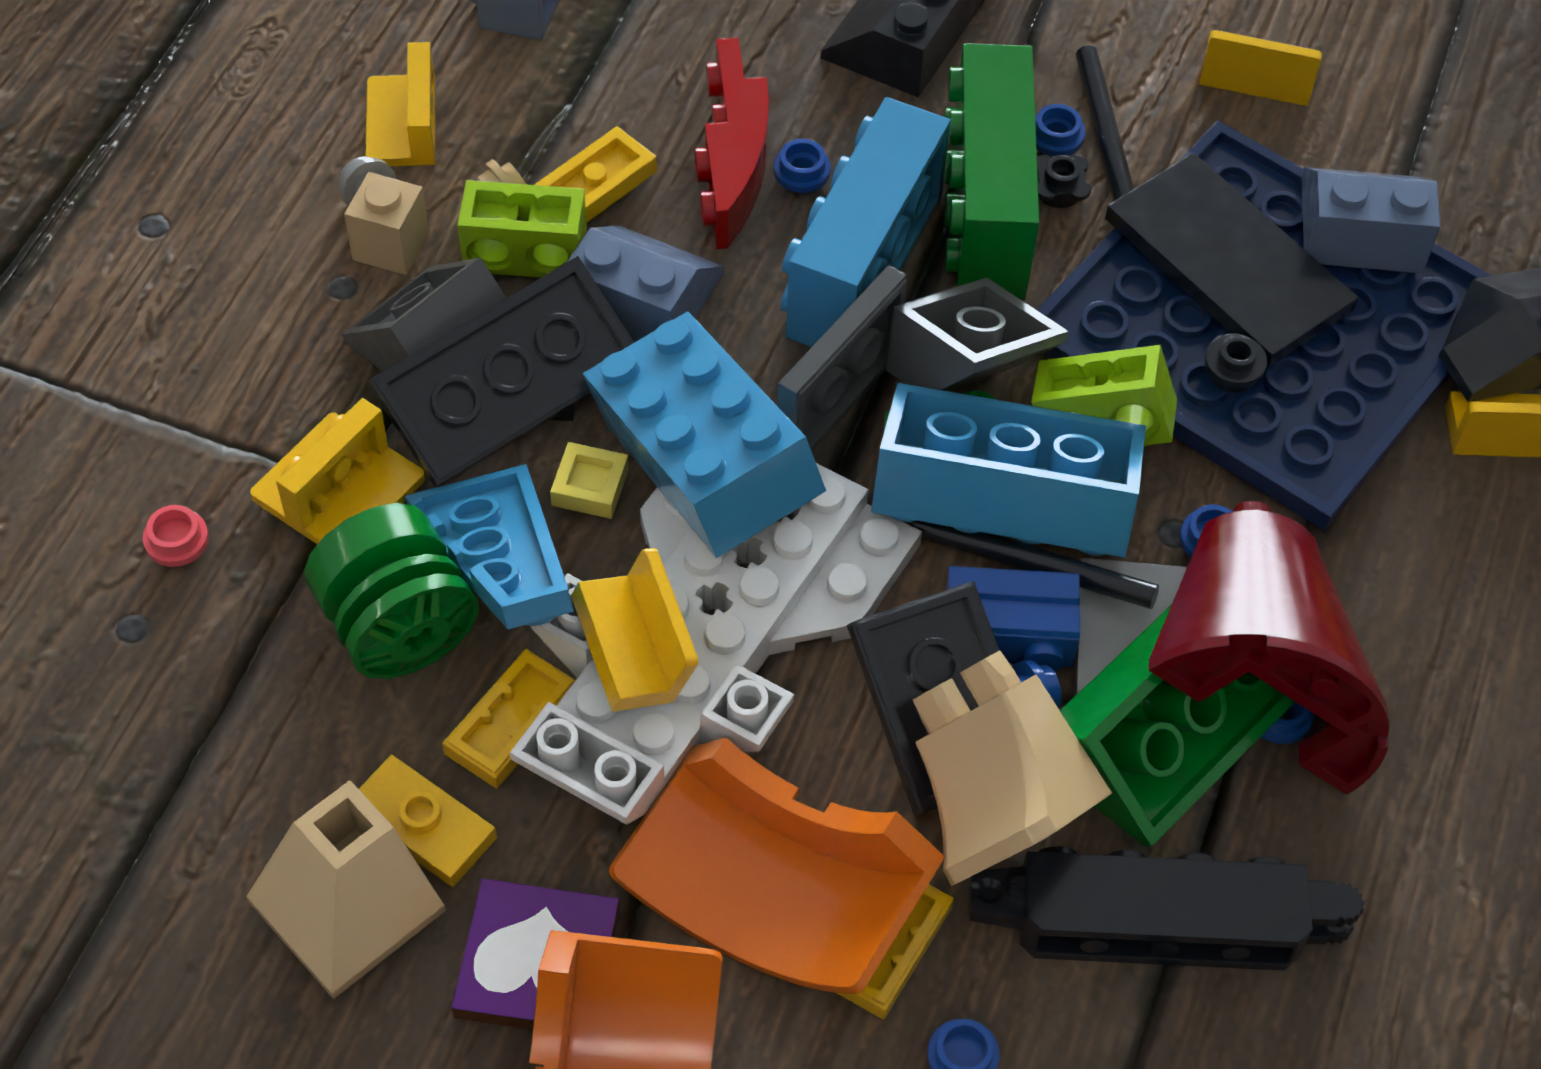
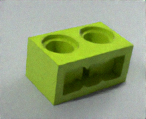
M466 180L457 224L462 261L480 257L491 274L540 278L567 263L587 233L585 189Z
M1161 345L1039 361L1031 401L1032 406L1145 425L1144 446L1172 442L1177 397Z

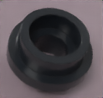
M1226 334L1217 337L1209 344L1204 363L1209 378L1215 386L1227 392H1242L1261 380L1267 367V356L1264 349L1255 340L1240 334Z

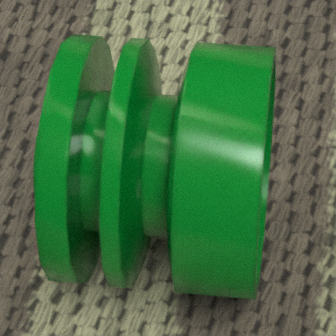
M392 503L372 507L346 519L327 533L310 553L304 570L308 588L325 617L334 623L337 638L341 645L347 649L348 657L354 668L367 678L391 679L408 675L438 661L454 649L469 633L479 613L478 598L472 587L463 580V574L459 566L448 558L446 545L428 516L414 505Z

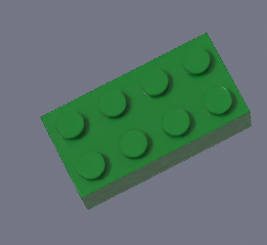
M963 43L960 67H950L948 102H956L955 107H945L944 117L951 119L948 143L953 145V149H947L944 184H949V189H954V193H946L944 228H949L950 234L955 235V238H946L944 269L945 273H955V287L988 278L1020 300H1026L1039 227L1033 47L1025 45Z

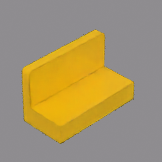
M1214 30L1210 32L1199 85L1308 106L1321 64L1322 53L1319 50Z
M430 42L407 43V75L371 76L367 79L366 156L381 159L390 167L435 165V75Z
M1461 391L1450 392L1445 403V411L1452 455L1541 458V394L1514 393L1467 402Z
M657 548L642 549L628 575L580 581L571 594L612 712L673 703L698 665L697 653Z

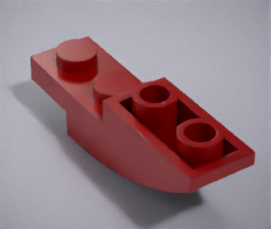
M738 37L716 39V62L706 63L708 96H718L719 104H712V123H705V147L695 148L697 183L708 182L709 190L700 192L703 226H713L716 249L729 248L745 225L758 197L767 159L769 111L767 77L744 78Z

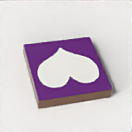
M482 878L452 1003L453 1018L533 1030L538 969L550 931L614 937L620 910L619 898Z

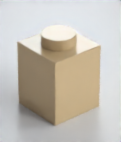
M368 172L344 213L353 261L403 275L408 274L430 233L422 186Z

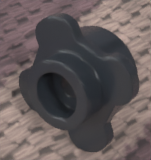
M1045 154L1037 156L1038 197L1040 200L1051 207L1067 208L1073 206L1078 201L1087 199L1092 189L1091 184L1085 179L1088 161L1077 154L1070 156L1057 155L1054 157Z

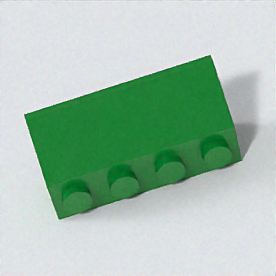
M1171 605L1060 710L1112 792L1111 795L1094 807L1143 846L1152 847L1295 703L1294 700L1250 672L1245 673L1203 701L1198 702L1148 671L1149 658Z

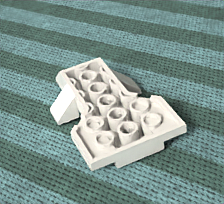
M816 463L826 492L782 518L781 522L773 523L716 558L657 487L640 509L641 527L648 548H657L697 653V667L673 703L612 712L571 598L577 583L581 580L567 573L565 580L574 612L556 616L548 623L531 626V628L577 679L557 706L550 702L545 705L510 752L511 760L627 825L648 812L693 746L727 737L743 752H759L794 702L793 693L756 674L767 657L772 654L795 650V643L828 636H831L832 642L850 639L851 637L846 625L874 614L919 548L922 531L891 516L871 513L872 506L867 504L869 489ZM750 563L748 568L738 566L740 564ZM716 609L713 615L704 613V611Z

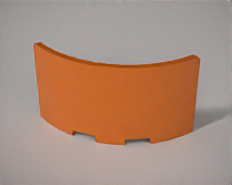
M727 737L693 746L610 865L609 874L611 878L639 901L676 927L711 948L749 967L784 981L821 991L842 994H857L863 991L945 856L897 811L887 813L869 812L831 802L823 813L796 801L799 795L798 787L760 765Z
M551 930L538 969L536 1007L529 1063L544 1065L543 1067L535 1066V1069H711L723 962L721 953L709 948Z

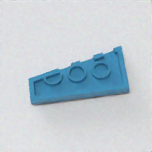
M526 464L404 496L407 505L418 507L428 516L446 545L448 558L459 566L463 579L470 584L474 592L507 629L523 625H542L550 622L556 616L574 612L569 589Z

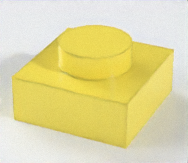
M568 442L550 491L551 506L612 519L629 471L628 455Z

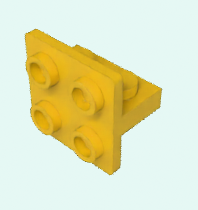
M361 398L346 414L329 413L251 488L250 494L254 503L318 544L327 533L356 514L372 507L392 503L403 504L405 502L404 496L413 494L425 482V475L421 467L388 447L382 410Z

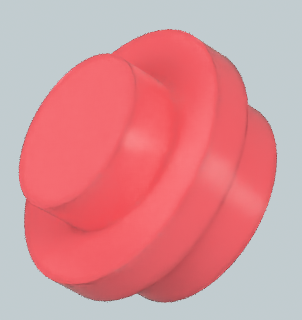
M168 505L155 511L150 516L143 532V544L148 556L154 562L167 567H179L195 561L203 554L209 542V533L203 518L182 505Z

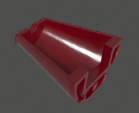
M1259 501L1242 502L1236 505L1233 512L1220 515L1205 523L1149 658L1148 671L1198 702L1203 701L1245 673L1250 672L1325 720L1326 728L1299 743V765L1346 795L1350 794L1370 779L1383 762L1389 748L1390 719L1385 699L1320 554L1316 538L1295 520L1272 512L1268 505Z

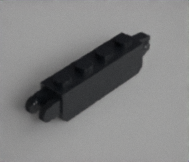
M1060 846L1047 847L1038 852L1027 851L1023 866L987 869L971 876L968 894L970 921L1020 930V945L1035 959L1285 971L1298 959L1305 944L1325 945L1326 942H1331L1334 945L1335 942L1341 944L1343 939L1347 940L1354 929V922L1358 921L1364 911L1363 905L1365 903L1361 899L1363 894H1359L1358 888H1353L1351 883L1345 885L1343 882L1336 884L1335 881L1308 880L1307 865L1285 864L1283 860L1275 857H1256L1246 862L1218 861L1214 857L1202 853L1185 854L1178 858L1147 857L1142 852L1135 850H1118L1108 855L1077 854L1071 848Z

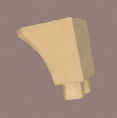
M1001 651L960 672L979 705L977 708L970 711L952 678L912 700L922 723L929 735L915 743L924 762L936 799L942 827L943 855L945 856L943 872L951 886L1042 841L1112 794L1037 674L1021 682Z

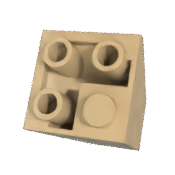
M351 780L292 823L246 896L251 906L333 999L446 911L445 905L395 828Z

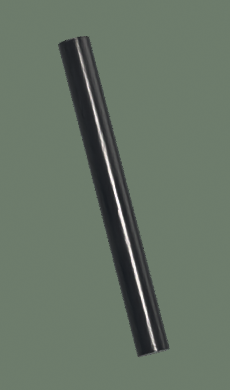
M1087 45L1077 50L1076 59L1113 201L1133 190L1134 186L1099 55L1094 46Z
M913 521L911 524L912 527L922 531L921 539L1021 570L1078 573L1080 588L1144 608L1152 609L1158 596V584L984 532L965 533L950 526L922 521Z

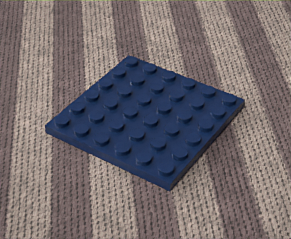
M1217 120L1180 160L1191 153L1196 154L1304 249L1301 178L1303 168ZM1114 228L1037 309V311L1068 330L1067 342L1042 355L1048 359L1161 345L1177 397L1173 437L1325 531L1451 377L1438 355L1448 337L1456 314L1473 279L1492 275L1436 243L1433 245L1423 273L1322 265L1359 297L1354 311L1269 368L1266 367L1261 380L1249 389L1242 392H1227L1212 383L1205 368L1204 358L1209 344L1214 339L1231 333Z

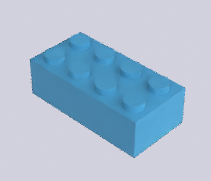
M889 97L884 98L873 118L866 116L863 119L856 135L855 150L850 157L842 156L833 173L831 191L826 198L819 196L816 199L808 217L807 231L802 240L794 238L786 251L782 272L789 274L788 284L781 300V310L787 312L786 338L812 347L888 265L899 271L903 269L942 197L951 119Z
M688 311L673 320L663 323L655 331L623 350L609 355L601 363L582 373L606 426L716 558L826 492L806 436Z
M897 383L880 446L871 513L888 515L903 522L922 521L950 526L965 533L984 532L1012 537L1027 544L1045 543L1079 549L1083 553L1094 556L1107 554L1125 558L1139 496L1146 426Z

